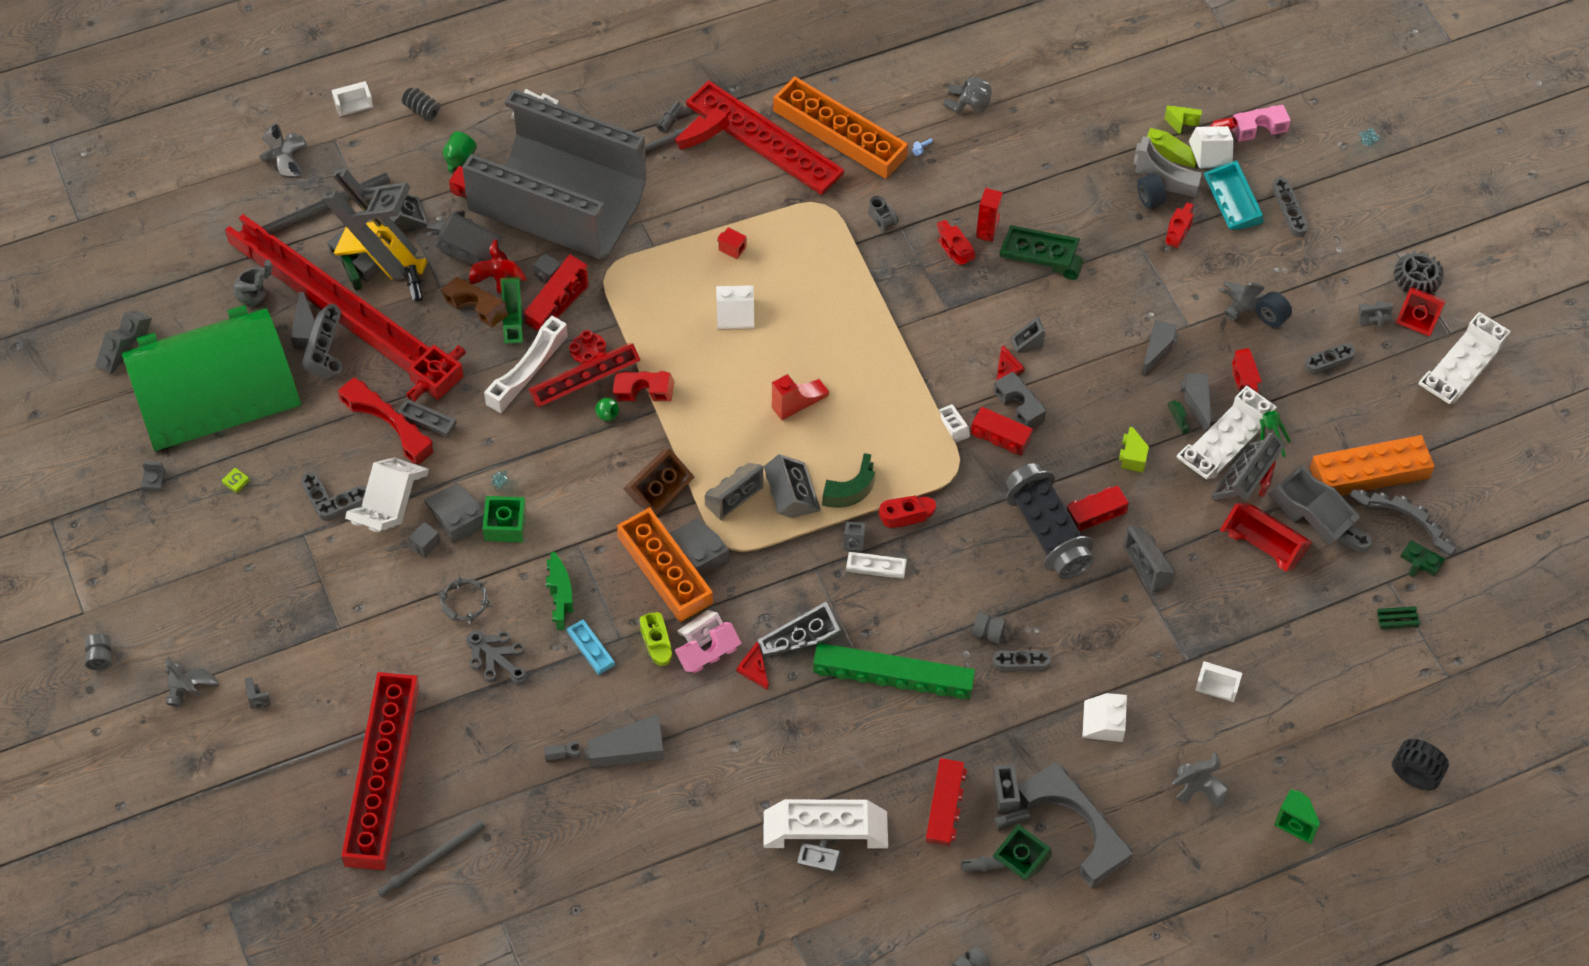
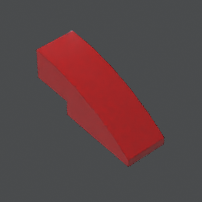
M716 108L705 119L699 115L675 139L677 147L682 150L712 138L730 124L727 115L719 108Z

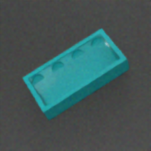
M1237 160L1203 173L1229 230L1243 229L1264 223L1263 214Z

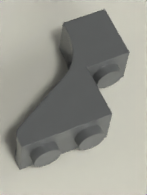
M138 310L124 312L119 329L105 333L95 366L108 373H113L123 359L121 352L129 350L137 337L147 335L152 318Z

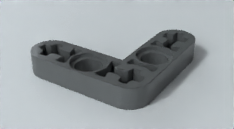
M308 472L301 478L303 489L321 520L333 519L347 513L348 510L362 506L364 497L361 498L358 494L361 493L365 496L367 488L365 486H357L329 498L317 474ZM308 480H311L314 483L313 488H311V485L308 482ZM314 494H323L321 499H313ZM341 500L349 502L346 506L338 505Z

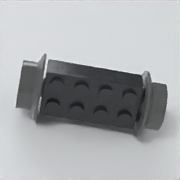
M1038 464L1022 466L1014 471L1006 481L1009 489L1006 495L1007 503L1011 506H1018L1046 555L1044 560L1046 570L1056 571L1061 579H1070L1080 575L1094 561L1090 552L1093 548V540L1090 537L1081 536L1053 488L1055 482L1054 474L1050 471H1043Z

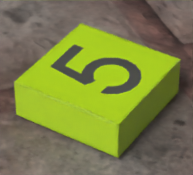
M236 468L222 479V483L236 494L250 481L248 476Z

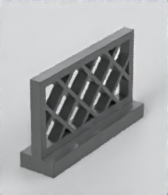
M1274 432L1268 433L1264 440L1248 443L1211 495L1212 499L1218 500L1238 495L1242 500L1248 499L1285 447V444Z

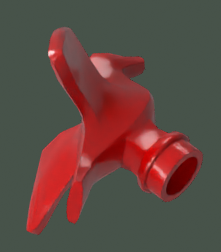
M497 239L493 240L489 248L492 256L491 260L473 264L469 274V283L472 285L481 282L489 276L494 277L497 293H502L501 278H507L510 275L514 278L519 277L521 281L527 279L521 268L514 261L508 260L506 254L499 250Z

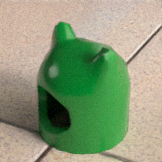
M453 132L443 148L442 154L448 164L449 172H452L459 166L462 167L469 156L474 154L477 149L474 139L463 132Z

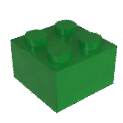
M486 496L483 520L484 541L523 543L526 519L525 497Z

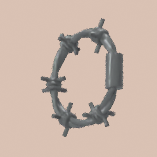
M458 574V578L451 582L446 589L442 590V592H436V594H440L441 611L453 621L464 620L468 621L469 625H471L470 621L473 622L487 607H493V605H489L490 601L484 587L487 581L482 583L472 579H461ZM467 582L475 585L472 590L475 588L481 590L484 594V599H478L479 602H482V607L479 611L472 614L471 610H469L470 614L467 613V616L460 617L448 606H445V600H451V598L447 597L449 589L454 586L460 589L459 586Z

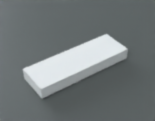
M849 552L846 572L904 579L907 559Z

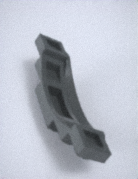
M1353 489L1350 494L1353 500L1367 508H1389L1412 517L1427 530L1436 548L1450 556H1453L1456 552L1454 542L1447 538L1440 539L1443 535V531L1440 530L1441 526L1433 521L1430 523V515L1426 508L1420 505L1415 507L1410 504L1411 500L1403 495L1401 497L1395 495L1394 499L1390 500L1388 495L1382 492L1380 494L1374 492L1370 499V494L1362 489H1359V491Z

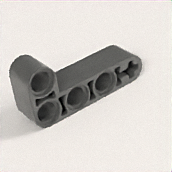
M334 304L327 305L317 314L302 360V365L307 371L324 380L332 379L342 370L341 362L328 354L341 313L340 309Z

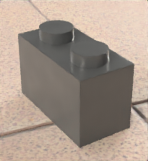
M1014 764L994 766L992 779L998 814L1018 811L1020 796Z

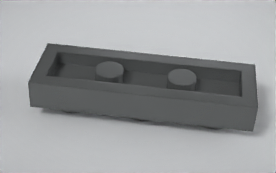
M407 398L397 412L398 414L401 413L407 421L444 437H448L457 424L456 419Z

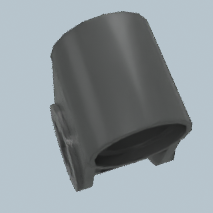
M876 195L870 198L868 214L881 231L899 222L896 212L891 209L883 197Z

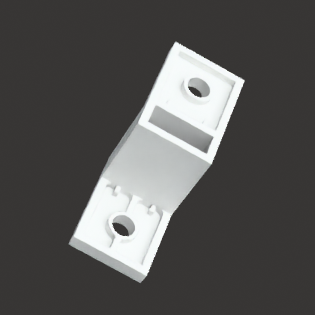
M395 457L374 462L362 507L348 510L345 519L351 520V523L357 526H369V530L374 532H380L381 530H387V528H393L402 524L413 481L426 477L429 469Z

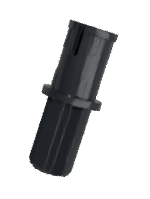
M408 265L405 267L408 279L407 286L410 288L412 300L419 302L423 299L420 287L421 280H419L416 265Z

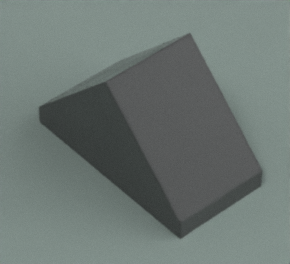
M1037 316L1010 337L1016 352L1019 353L1043 347L1045 330L1040 317Z

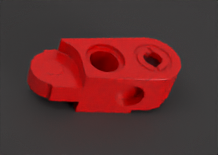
M1187 202L1183 210L1180 208L1176 209L1169 222L1165 240L1167 245L1177 249L1180 248L1193 224L1194 214L1192 212L1194 204Z
M947 220L937 222V229L940 234V239L937 240L949 258L953 259L957 265H963L974 260V249L958 226L951 227Z
M1250 349L1236 350L1232 361V374L1239 391L1248 386L1259 394L1257 385L1262 381Z
M916 495L886 500L880 504L879 518L888 528L903 527L923 522L935 513L936 502L932 498H917Z

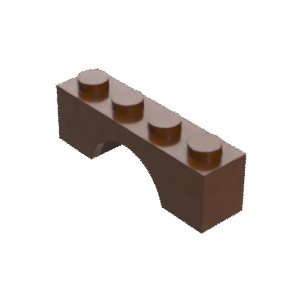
M455 277L441 289L446 303L456 309L476 305L475 310L480 321L491 328L508 316L505 308L506 303L501 298L498 299L491 293L481 290L478 286H473L467 280Z

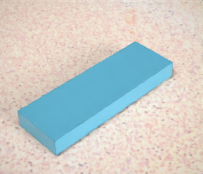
M584 619L567 628V633L598 676L615 666L614 660Z

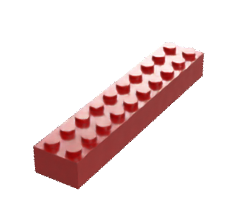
M377 672L341 855L344 867L386 870L420 688L417 675Z

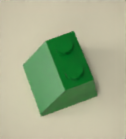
M1290 789L1279 810L1274 826L1312 844L1320 825L1312 802L1303 792Z

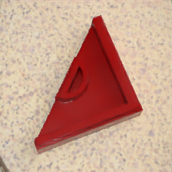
M1004 345L1001 346L996 381L1011 372L1018 376L1025 371L1022 364Z
M756 642L738 665L736 672L767 690L769 684L759 643Z

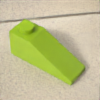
M1154 128L1149 129L1147 137L1151 139L1155 149L1170 162L1192 168L1195 167L1197 161L1191 147L1168 132Z

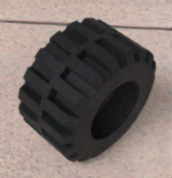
M1407 739L1404 741L1392 761L1393 771L1400 779L1415 788L1428 791L1439 787L1450 765L1446 755L1437 747L1418 739Z

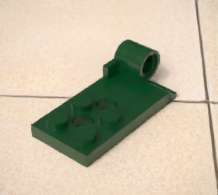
M1010 225L999 252L1000 257L1052 267V272L1062 273L1069 280H1076L1079 277L1084 264V260L1080 256L1075 255L1080 238ZM1022 242L1027 243L1025 246L1018 245ZM1038 246H1043V247H1044L1043 249H1040V250H1039V249H1036V247H1038Z

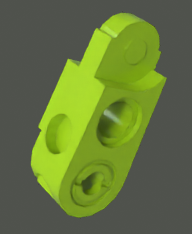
M659 612L645 614L640 617V631L653 663L655 662L658 666H666L671 661L672 651L663 616Z

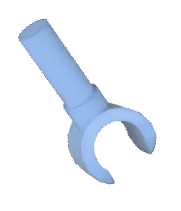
M932 138L922 143L914 142V148H912L914 155H921L924 152L923 147L933 142Z

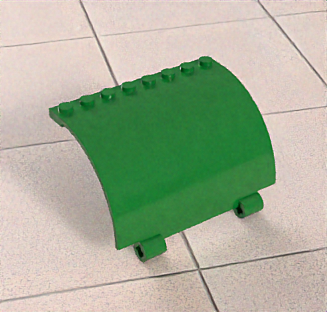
M245 305L227 310L229 319L157 340L155 332L137 337L139 347L121 352L154 451L301 405L282 345L267 308L248 313Z

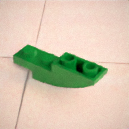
M551 552L550 559H547V571H550V576H546V588H550V595H553V605H556V610L552 611V622H556L557 630H565V612H573L571 583L561 559L555 552Z

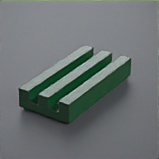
M349 254L341 255L342 265L354 290L362 289L359 275Z
M1417 607L1377 609L1376 613L1380 629L1419 627L1420 620H1418L1419 616L1416 612ZM1401 619H1413L1410 621H1401ZM1385 620H1394L1395 622H1383V621H1385Z

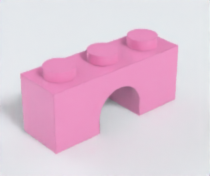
M1284 105L1256 109L1233 115L1238 121V126L1233 128V132L1237 141L1241 142L1255 139L1257 126L1266 127L1271 135L1288 132L1291 120Z
M724 622L709 631L712 645L706 651L700 648L697 641H690L677 648L675 652L684 670L696 673L702 670L703 665L706 663L712 664L720 660L722 654H730L736 651L737 646L742 643L732 623Z

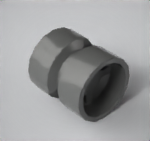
M979 611L972 636L981 639L987 637L988 641L999 644L1004 632L1006 619L996 616L992 619L990 614Z
M92 634L85 638L86 668L101 671L111 666V638L105 634Z
M974 946L965 953V957L960 956L951 963V966H991V963L985 953L979 947Z

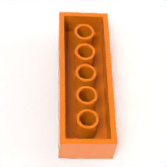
M1422 435L1315 455L1312 458L1310 471L1315 479L1335 488L1343 496L1351 494L1353 489L1359 491V489L1368 491L1429 479L1435 466Z
M650 507L617 525L618 539L679 622L713 604L712 590Z

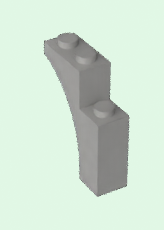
M1143 136L1141 143H1137L1135 151L1137 153L1133 165H1136L1135 172L1145 175L1155 173L1161 178L1166 191L1196 197L1202 173L1182 168L1170 162L1155 149L1149 137Z

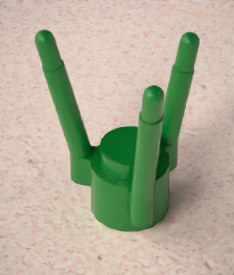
M1277 411L1264 413L1262 415L1263 419H1259L1261 425L1260 440L1265 439V427L1268 430L1274 429L1275 434L1281 440L1278 427H1280L1287 442H1291L1281 421L1280 414H1277ZM1283 448L1281 453L1282 456L1285 458L1286 453L1285 449Z

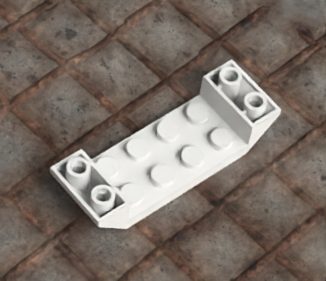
M1478 312L1469 323L1465 334L1432 372L1428 371L1418 385L1448 404L1456 403L1497 355L1511 331Z
M1246 386L1235 397L1233 406L1193 446L1188 444L1176 458L1206 480L1216 478L1243 451L1247 444L1261 432L1259 419H1263L1262 415L1268 411H1275L1277 407Z
M784 799L764 811V848H784V839H867V848H888L887 811L868 800Z

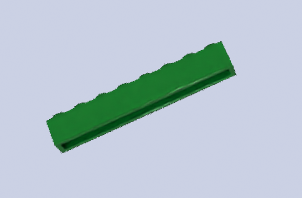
M817 643L813 662V673H817L820 676H835L843 680L853 679L861 683L870 682L876 683L879 686H894L902 690L912 689L920 693L930 692L938 696H953L961 700L971 698L975 669L823 643Z

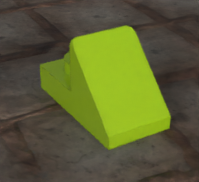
M1167 105L1164 119L1181 134L1182 124L1199 126L1202 110Z

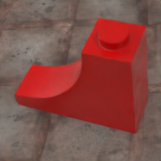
M787 374L772 382V409L781 421L829 396V390L820 379L805 384H795Z

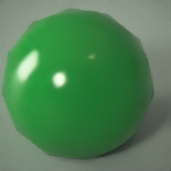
M611 398L601 399L596 404V415L603 421L615 419L619 412L617 402Z

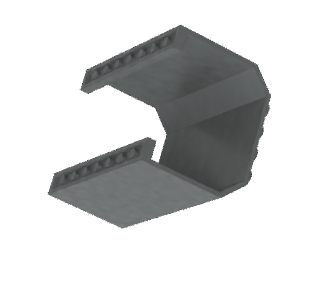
M513 89L505 101L506 107L514 109L516 137L510 157L505 165L502 166L473 154L469 156L462 167L468 210L598 259L608 257L640 204L646 184L644 136Z

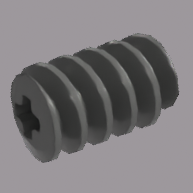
M419 88L406 89L401 99L403 105L427 121H432L441 108L439 102H436L433 98L431 99L429 95L420 91Z

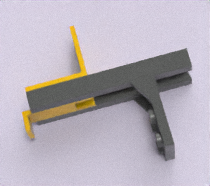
M347 169L335 170L333 174L335 180L363 211L355 212L337 190H334L332 195L324 193L322 200L346 226L334 254L339 256L366 252L390 280L405 278V267L408 265H416L417 273L421 275L428 261L426 258H415L417 249L389 218L398 216L410 190L407 182L363 188Z

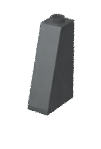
M659 714L588 740L589 748H585L586 760H590L591 768L664 760Z

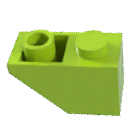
M1129 427L1128 434L1124 433L1122 445H1126L1125 450L1121 449L1119 460L1122 461L1121 468L1143 473L1149 446L1133 427Z

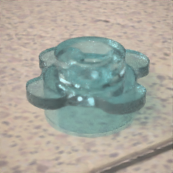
M1373 128L1359 132V137H1361V142L1364 145L1371 146L1375 141H1379L1380 136L1376 135Z
M507 471L495 473L491 477L492 483L490 485H495L496 488L503 486L509 480L506 476Z

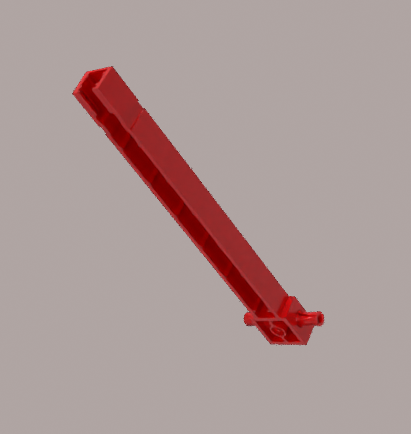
M244 214L239 217L243 224V229L240 232L231 226L225 229L229 244L250 259H254L263 268L266 259L270 260L273 265L271 274L297 293L304 292L306 299L322 310L329 304L336 305L341 312L338 321L341 325L409 373L410 381L415 384L406 393L409 400L412 399L415 402L424 392L439 400L464 377L462 364L458 360L466 354V351L460 345H457L449 354L436 345L428 347L278 238L268 234L264 228Z

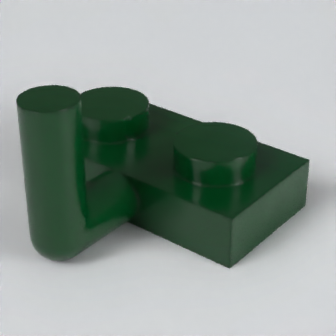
M1410 540L1400 556L1412 564L1409 570V576L1411 577L1416 576L1420 569L1435 577L1445 561L1443 557L1413 540Z

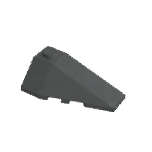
M824 602L758 639L764 655L768 656L824 642L841 633L842 627L829 604Z

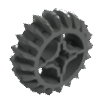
M1415 251L1412 254L1407 252L1405 256H1401L1398 262H1396L1393 272L1395 275L1394 281H1397V286H1402V291L1407 290L1409 292V289L1414 287L1431 294L1436 292L1442 284L1444 278L1443 267L1440 266V261H1435V257H1429V253L1424 255L1422 251L1419 254Z

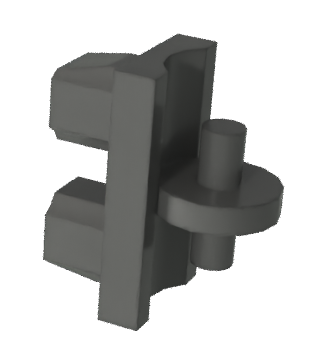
M1378 301L1372 306L1366 303L1360 304L1358 323L1360 325L1375 323L1377 327L1383 325V322L1392 321L1393 304L1385 303L1384 301Z

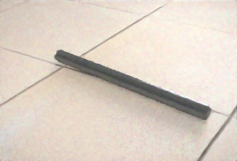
M384 172L359 184L363 188L382 186L390 182V177ZM345 190L339 192L345 201L352 199ZM320 200L261 227L268 234H272L325 211L329 207L323 200Z

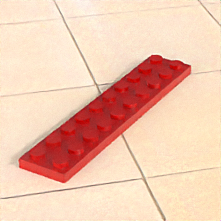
M709 80L686 100V106L704 118L716 108H719L727 115L730 123L723 129L725 132L820 195H823L844 175L843 168Z

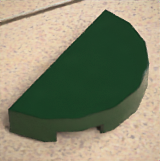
M1176 400L1169 401L1167 405L1181 433H1188L1189 424L1187 425L1184 419L1187 414L1183 405Z

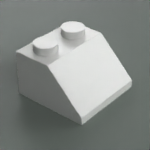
M1228 126L1195 128L1189 143L1199 168H1218L1233 162V138Z
M716 286L717 329H754L753 286Z
M1106 693L1085 700L1082 738L1123 742L1126 727L1127 695Z

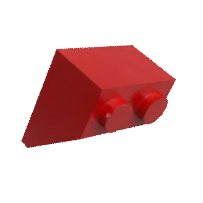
M1411 287L1396 323L1430 337L1440 318L1446 300Z

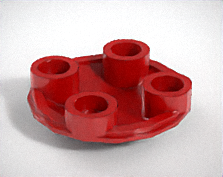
M585 330L574 338L569 345L571 357L575 361L584 364L605 354L607 346L605 340L600 335L592 333L590 330Z

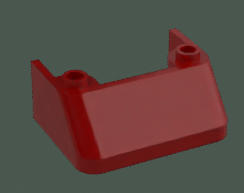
M1248 502L1235 504L1220 529L1222 532H1229L1228 536L1237 541L1239 538L1245 539L1274 557L1278 563L1277 566L1285 572L1294 569L1313 543L1305 536Z

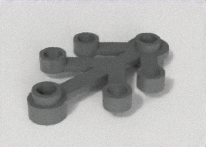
M472 631L466 637V643L472 649V659L470 660L472 670L478 671L482 668L480 649L486 653L484 678L489 683L496 680L494 661L511 674L513 684L523 685L527 681L526 671L520 667L516 668L502 656H521L524 654V645L519 642L511 647H491L488 645V643L508 644L510 642V634L507 631H501L498 635H484L481 631ZM474 662H478V663H479V665H477V666H474V665H472V664H473ZM493 674V677L489 678L487 677V675Z

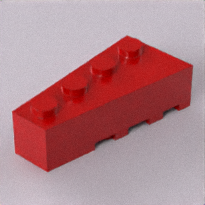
M569 254L537 297L525 309V324L539 332L551 315L558 319L589 287L587 264Z
M944 758L939 760L926 842L950 846L951 841H955L957 829L953 828L954 820L958 821L960 815L957 803L958 800L962 801L964 789L960 788L961 780L965 781L967 774L964 762Z

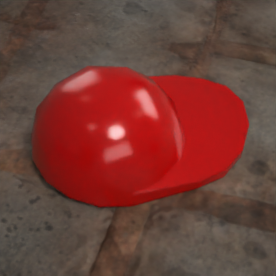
M1276 461L1273 462L1259 482L1262 486L1259 496L1262 498L1271 484Z

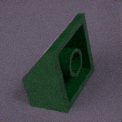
M1017 824L992 856L1023 880L1027 881L1040 872L1052 857V851L1048 845Z

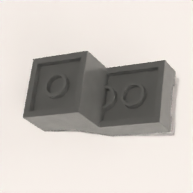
M1303 465L1294 470L1269 493V496L1293 522L1304 516L1329 545L1361 518L1335 488L1315 479Z

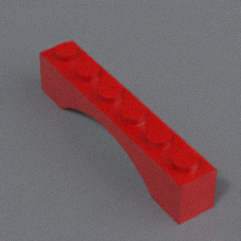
M353 377L337 390L340 401L352 412L371 414L387 422L400 437L404 456L413 464H421L434 453L432 440L427 435L421 434L414 424L408 423L401 413L395 412L388 402L382 401L375 391L369 390L365 382Z

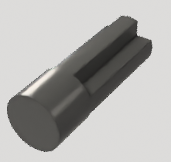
M1025 808L994 818V824L996 829L999 830L1030 820L1031 817L1028 809Z

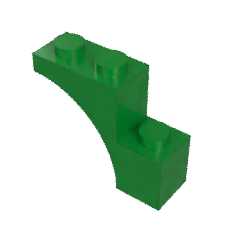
M519 277L501 278L502 300L506 303L505 308L508 312V316L503 319L504 344L523 342L520 279Z

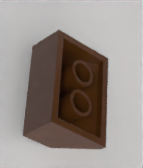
M671 449L662 450L623 489L636 504L645 510L650 507L654 514L657 515L695 476Z

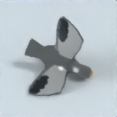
M274 123L262 137V140L270 148L259 155L261 161L264 162L275 157L277 159V168L281 175L289 177L302 176V170L292 157V153L296 149L307 147L304 137L293 132L286 135L284 140L279 125Z

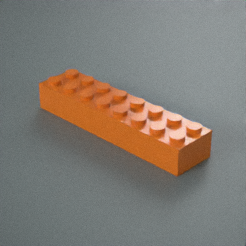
M795 76L773 97V111L885 179L907 158L908 143Z

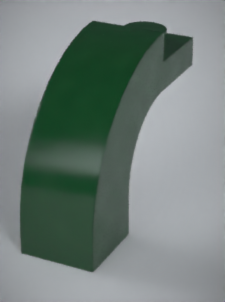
M864 453L860 471L852 480L838 482L826 479L822 506L834 508L848 507L862 501L870 493L875 482L874 462H871V454Z

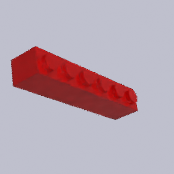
M628 343L529 388L528 391L535 406L540 407L637 363L641 359L634 343Z

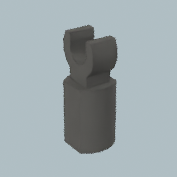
M572 741L568 745L560 744L544 747L546 761L563 759L566 756L571 758L580 757V751H572L573 748L579 747L578 741Z

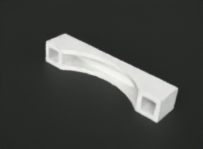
M551 315L540 328L534 342L520 362L507 374L495 379L486 389L484 395L487 406L499 413L506 409L568 337L566 323Z

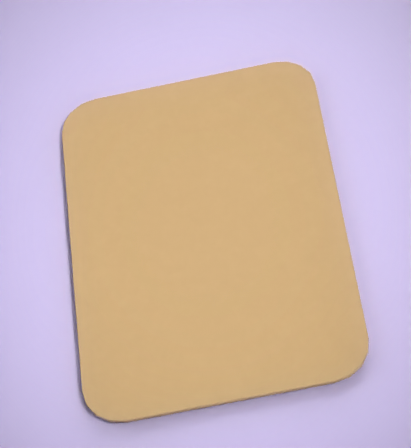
M815 202L794 204L627 255L615 261L607 270L603 281L605 296L626 344L634 343L641 361L635 363L639 373L641 371L650 373L666 371L671 373L675 381L672 401H653L650 394L649 397L673 452L695 476L688 483V486L704 523L720 537L729 550L739 552L760 550L878 511L880 504L886 500L914 495L918 498L936 492L949 485L957 475L960 464L958 448L941 420V414L845 221L836 210L825 204ZM728 227L747 236V247L738 259L719 251L718 236L721 232L724 233ZM716 286H753L754 329H717ZM787 374L795 384H805L820 379L829 390V396L781 421L772 409V382ZM864 453L871 454V462H874L875 482L870 493L862 501L848 507L834 508L822 506L826 479L838 482L852 480L860 471ZM781 454L805 462L820 511L794 518L778 514L764 467L763 488L721 520L705 506V494L709 489L718 486L724 478L734 474L740 466L743 467L747 463L764 466Z

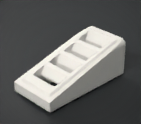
M953 404L939 409L941 420L955 443L970 437L968 425Z

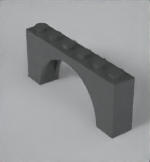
M1056 761L1018 786L1020 802L1028 811L1037 806L1055 804L1074 810L1086 820L1093 833L1094 849L1090 856L1080 865L1079 874L1091 889L1131 862L1133 854L1131 847L1127 843H1123L1119 838L1117 830L1108 825L1105 816L1093 807L1091 799L1083 795L1079 785L1068 777L1066 769L1063 766H1059Z

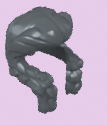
M976 76L968 77L962 86L950 84V93L962 95L958 102L947 98L944 99L943 105L948 109H953L955 113L962 110L967 104L978 112H984L991 100V86L987 81Z
M266 259L264 268L252 266L250 269L243 271L235 280L233 293L239 302L248 307H255L264 301L267 293L263 286V278L268 279L273 271V265L270 260Z

